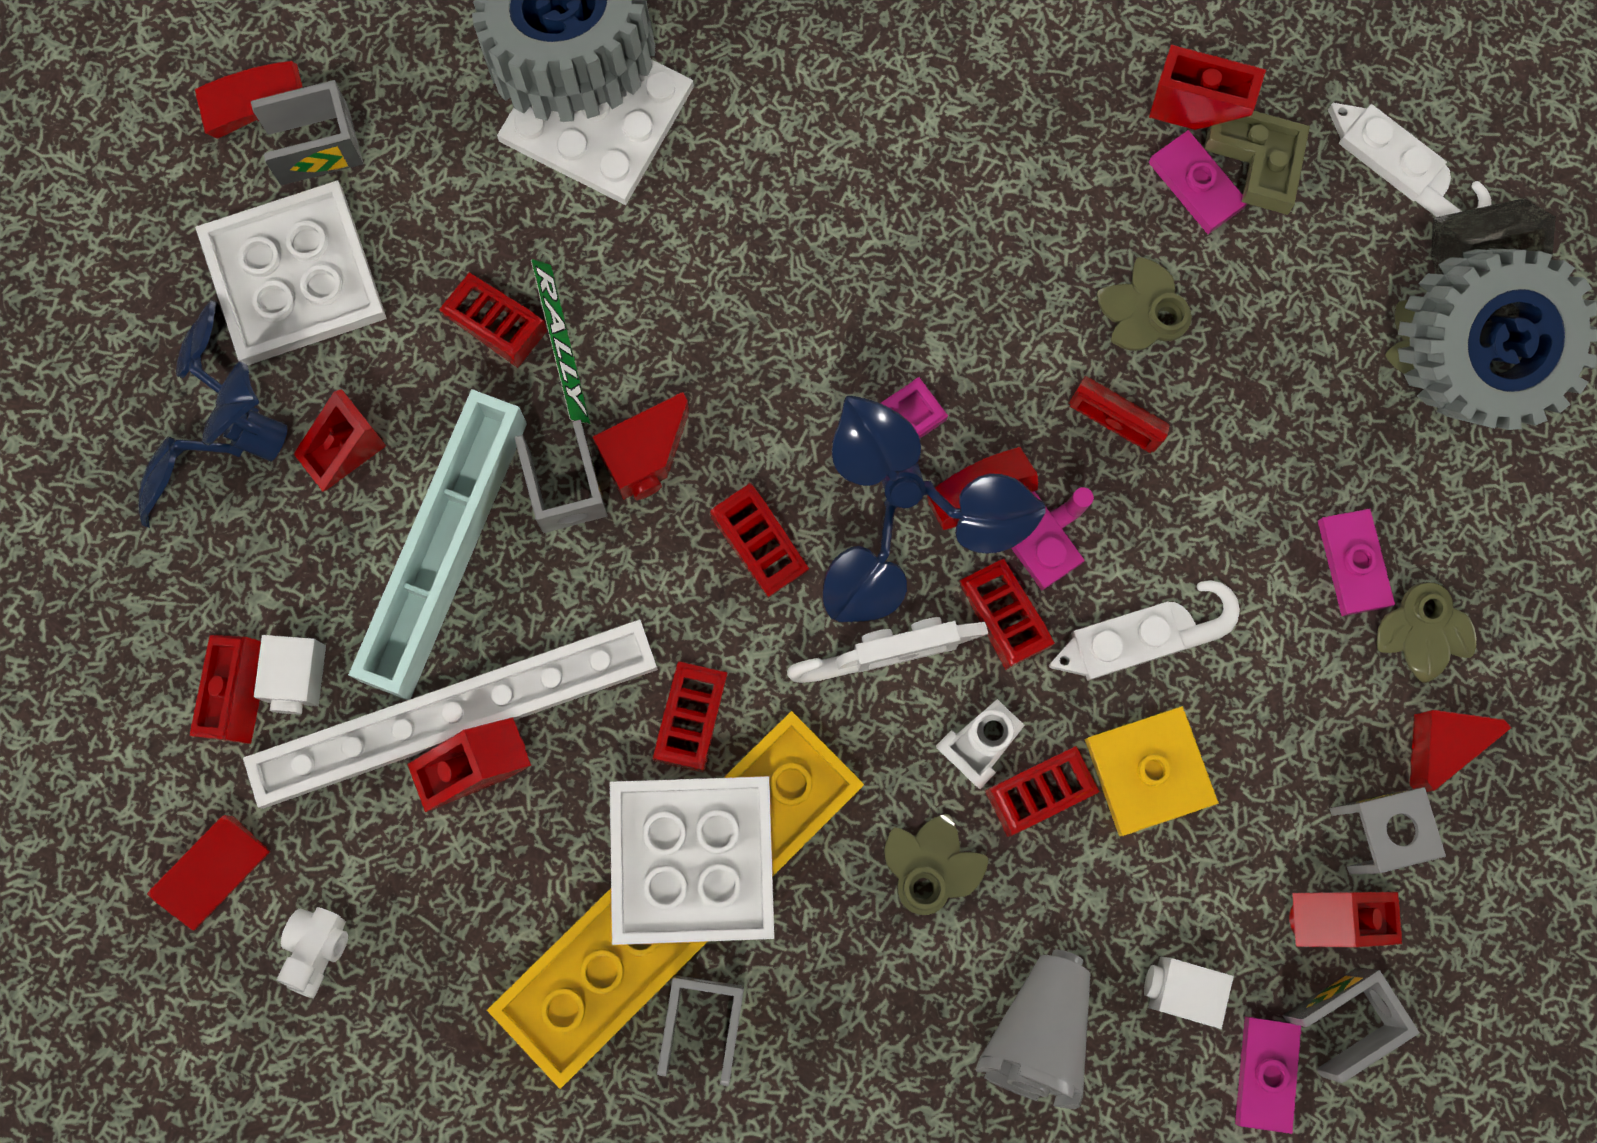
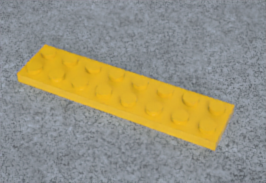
M792 711L724 777L769 776L772 877L864 786L859 778ZM610 889L487 1011L557 1087L561 1089L708 941L612 945V902Z

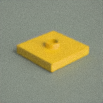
M1183 706L1084 739L1119 837L1219 804Z

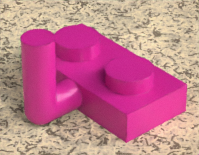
M1078 488L1067 502L1051 513L1046 507L1045 514L1037 528L1025 540L1011 548L1041 591L1085 561L1062 528L1079 518L1092 504L1094 496L1088 488ZM1033 491L1032 494L1041 500L1036 492Z

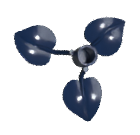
M212 299L204 307L183 340L177 360L176 375L183 379L190 371L199 380L218 393L215 402L216 407L206 422L202 441H175L174 438L168 436L150 459L144 471L139 490L140 521L142 526L150 528L148 514L164 491L172 474L175 459L186 450L220 452L240 457L242 452L246 451L272 462L280 452L287 435V425L258 413L259 409L254 407L260 402L251 387L249 369L246 363L239 361L223 384H220L202 369L201 354L209 342L214 314L219 312L220 309L218 302ZM224 432V437L230 439L231 443H215L214 441Z
M846 396L832 441L831 451L835 468L846 480L858 485L871 486L882 481L887 499L884 502L885 517L882 541L877 557L865 547L853 546L841 552L830 564L823 583V602L826 612L831 619L838 622H862L888 616L900 606L907 592L906 577L900 566L892 562H886L890 554L894 514L897 507L911 508L924 495H928L950 517L959 519L955 534L960 545L977 553L989 554L1010 549L1030 536L1045 514V503L1035 497L1023 483L1015 478L1002 474H987L979 476L964 487L959 497L960 508L952 506L934 488L931 481H923L918 464L921 454V443L913 425L902 415L883 404L861 397Z

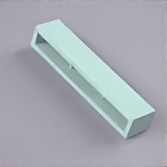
M471 389L348 674L349 676L403 699H411L517 446L514 437L522 435L527 425L518 406Z

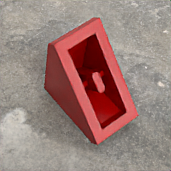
M340 389L333 392L294 452V455L322 492H324L385 448L386 444L345 392Z
M1429 710L1415 714L1410 787L1412 789L1425 787L1426 792L1435 791L1510 730V725L1503 719L1439 710Z

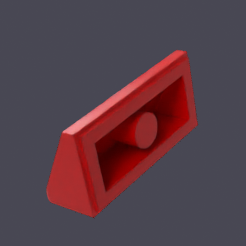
M1084 376L1069 402L1071 404L1069 407L1149 453H1154L1168 436L1169 423L1087 376Z
M209 636L190 736L245 744L252 743L260 702L259 699L254 697L261 646L260 640L241 636Z
M224 815L148 891L147 895L163 909L195 931L260 864L270 851L234 816Z

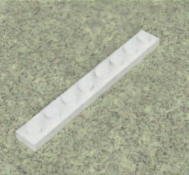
M637 620L244 757L243 760L257 807L264 809L429 751L465 729L512 717L514 720L658 669L641 620Z

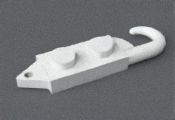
M1332 103L1328 108V112L1341 139L1338 144L1413 202L1416 201L1443 223L1455 229H1470L1479 226L1488 218L1492 208L1491 197L1488 190L1479 181H1475L1471 185L1479 200L1476 210L1467 213L1458 209L1443 197L1449 188L1451 180L1450 170L1446 166L1447 161L1371 104L1368 108Z
M1212 580L1199 582L1197 584L1199 591H1210L1220 597L1223 603V612L1218 618L1196 625L1190 613L1183 606L1176 602H1164L1073 631L1071 633L1072 639L1053 659L1049 667L1086 676L1087 681L1220 639L1230 633L1238 622L1240 612L1238 599L1233 591L1221 582ZM1061 657L1066 658L1067 665L1064 666L1060 663Z
M940 617L928 618L913 623L911 625L912 631L892 635L891 629H883L862 636L863 643L855 644L853 651L823 660L814 658L798 662L788 668L787 675L794 682L805 683L868 671L956 650L958 644L988 635V630L985 622L956 625V621L942 624Z

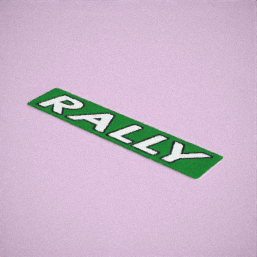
M531 259L569 418L572 421L581 420L582 423L590 424L552 267L550 264Z

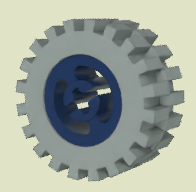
M646 0L473 1L476 10L475 13H472L473 25L493 84H496L498 93L505 101L511 98L514 108L522 113H525L532 105L535 118L547 121L551 111L558 112L561 122L574 121V111L585 110L587 119L599 116L598 105L607 102L611 109L623 103L621 91L625 89L634 95L641 87L639 74L648 76L651 71L652 63L650 56H655V42ZM583 10L591 13L587 20H585ZM538 23H541L543 32L535 30Z
M1475 249L1463 252L1464 258H1449L1440 263L1439 266L1444 275L1428 273L1418 283L1427 292L1424 297L1410 295L1405 308L1415 312L1412 323L1400 321L1398 335L1410 337V347L1398 348L1399 361L1414 365V369L1405 373L1404 376L1409 386L1423 389L1417 397L1426 405L1438 407L1436 412L1447 417L1494 429L1498 427L1506 430L1522 429L1521 423L1536 426L1548 421L1544 410L1561 413L1571 404L1563 395L1567 391L1581 394L1589 383L1579 377L1583 367L1596 369L1597 355L1588 354L1590 342H1597V327L1590 326V317L1597 315V301L1582 298L1583 294L1592 289L1584 277H1570L1569 275L1575 269L1565 260H1551L1552 254L1541 251ZM1510 303L1519 309L1518 317L1491 315L1500 307ZM1492 360L1516 364L1511 369L1500 374H1495L1490 370V362Z

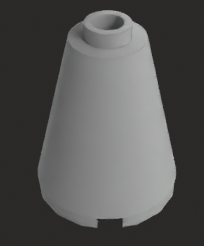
M1058 949L1053 950L1052 955H1041L978 1060L976 1071L978 1073L986 1072L984 1077L986 1080L1034 1101H1038L1039 1096L1048 1097L1051 1094L1056 1096L1053 1106L1066 1109H1077L1081 1106L1084 1092L1091 973L1082 966V958L1073 953Z

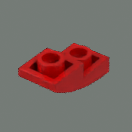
M293 61L263 65L222 77L196 88L195 93L205 133L219 139L256 120L259 121L252 110L251 101L303 88L297 64Z
M1017 447L987 457L962 469L940 483L935 489L952 506L960 508L959 497L962 490L968 483L979 476L987 474L1007 475L1020 481L1033 492L1038 490V474L1021 447ZM927 495L928 503L942 529L955 528L959 519L950 517Z

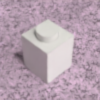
M262 635L254 697L271 703L270 711L276 713L302 714L303 705L319 706L326 645L311 638Z
M1160 957L1158 966L1151 965L1148 970L1144 984V995L1150 997L1148 1006L1150 1009L1222 1029L1234 976L1173 958Z

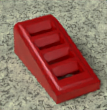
M470 272L439 309L440 313L517 368L548 331L544 320ZM474 289L480 295L463 314L457 308ZM491 301L494 305L481 322L477 323L473 319L484 305ZM502 311H505L509 315L494 333L488 330ZM519 321L523 324L510 342L504 340L505 335Z
M749 483L711 509L712 521L767 598L809 571V567L752 483ZM750 505L754 512L733 526L729 519ZM763 522L767 529L744 543L740 536ZM775 539L779 546L756 561L752 553ZM786 555L791 563L767 578L763 570Z
M1004 558L959 580V584L979 621L986 623L987 636L1005 670L1049 649L1055 644L1047 627ZM1001 577L1005 585L981 597L977 588ZM1010 594L1014 603L991 613L987 605ZM1020 612L1023 618L1022 621L1004 630L1000 628L997 622ZM1029 629L1033 638L1012 647L1008 639Z
M678 661L652 758L655 762L704 773L727 679V672ZM685 678L713 684L712 694L683 688ZM680 698L709 704L707 714L678 707ZM675 717L704 724L702 733L673 727ZM670 737L699 743L697 753L668 746Z
M1077 746L984 790L1007 837L1013 836L1099 793ZM1066 762L1069 763L1082 788L1075 793L1072 792L1060 768V765ZM1049 770L1063 796L1058 801H1055L1042 775ZM1033 779L1046 807L1038 810L1025 782ZM1016 788L1029 814L1028 816L1020 818L1007 791Z

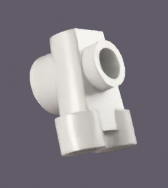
M997 699L960 732L956 734L951 730L936 745V748L975 786L981 789L996 773L992 766L1025 725ZM993 720L1000 722L1004 729L1003 736L996 741H991L984 735V726Z
M317 907L314 913L301 908L297 909L286 923L281 937V947L292 952V955L287 957L276 981L286 985L288 989L314 999L324 979L323 973L328 961L336 962L346 947L348 933L343 931L346 921L339 915Z

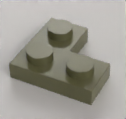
M1253 111L1251 116L1209 126L1204 149L1211 153L1249 163L1241 202L1288 215L1295 205L1310 126Z

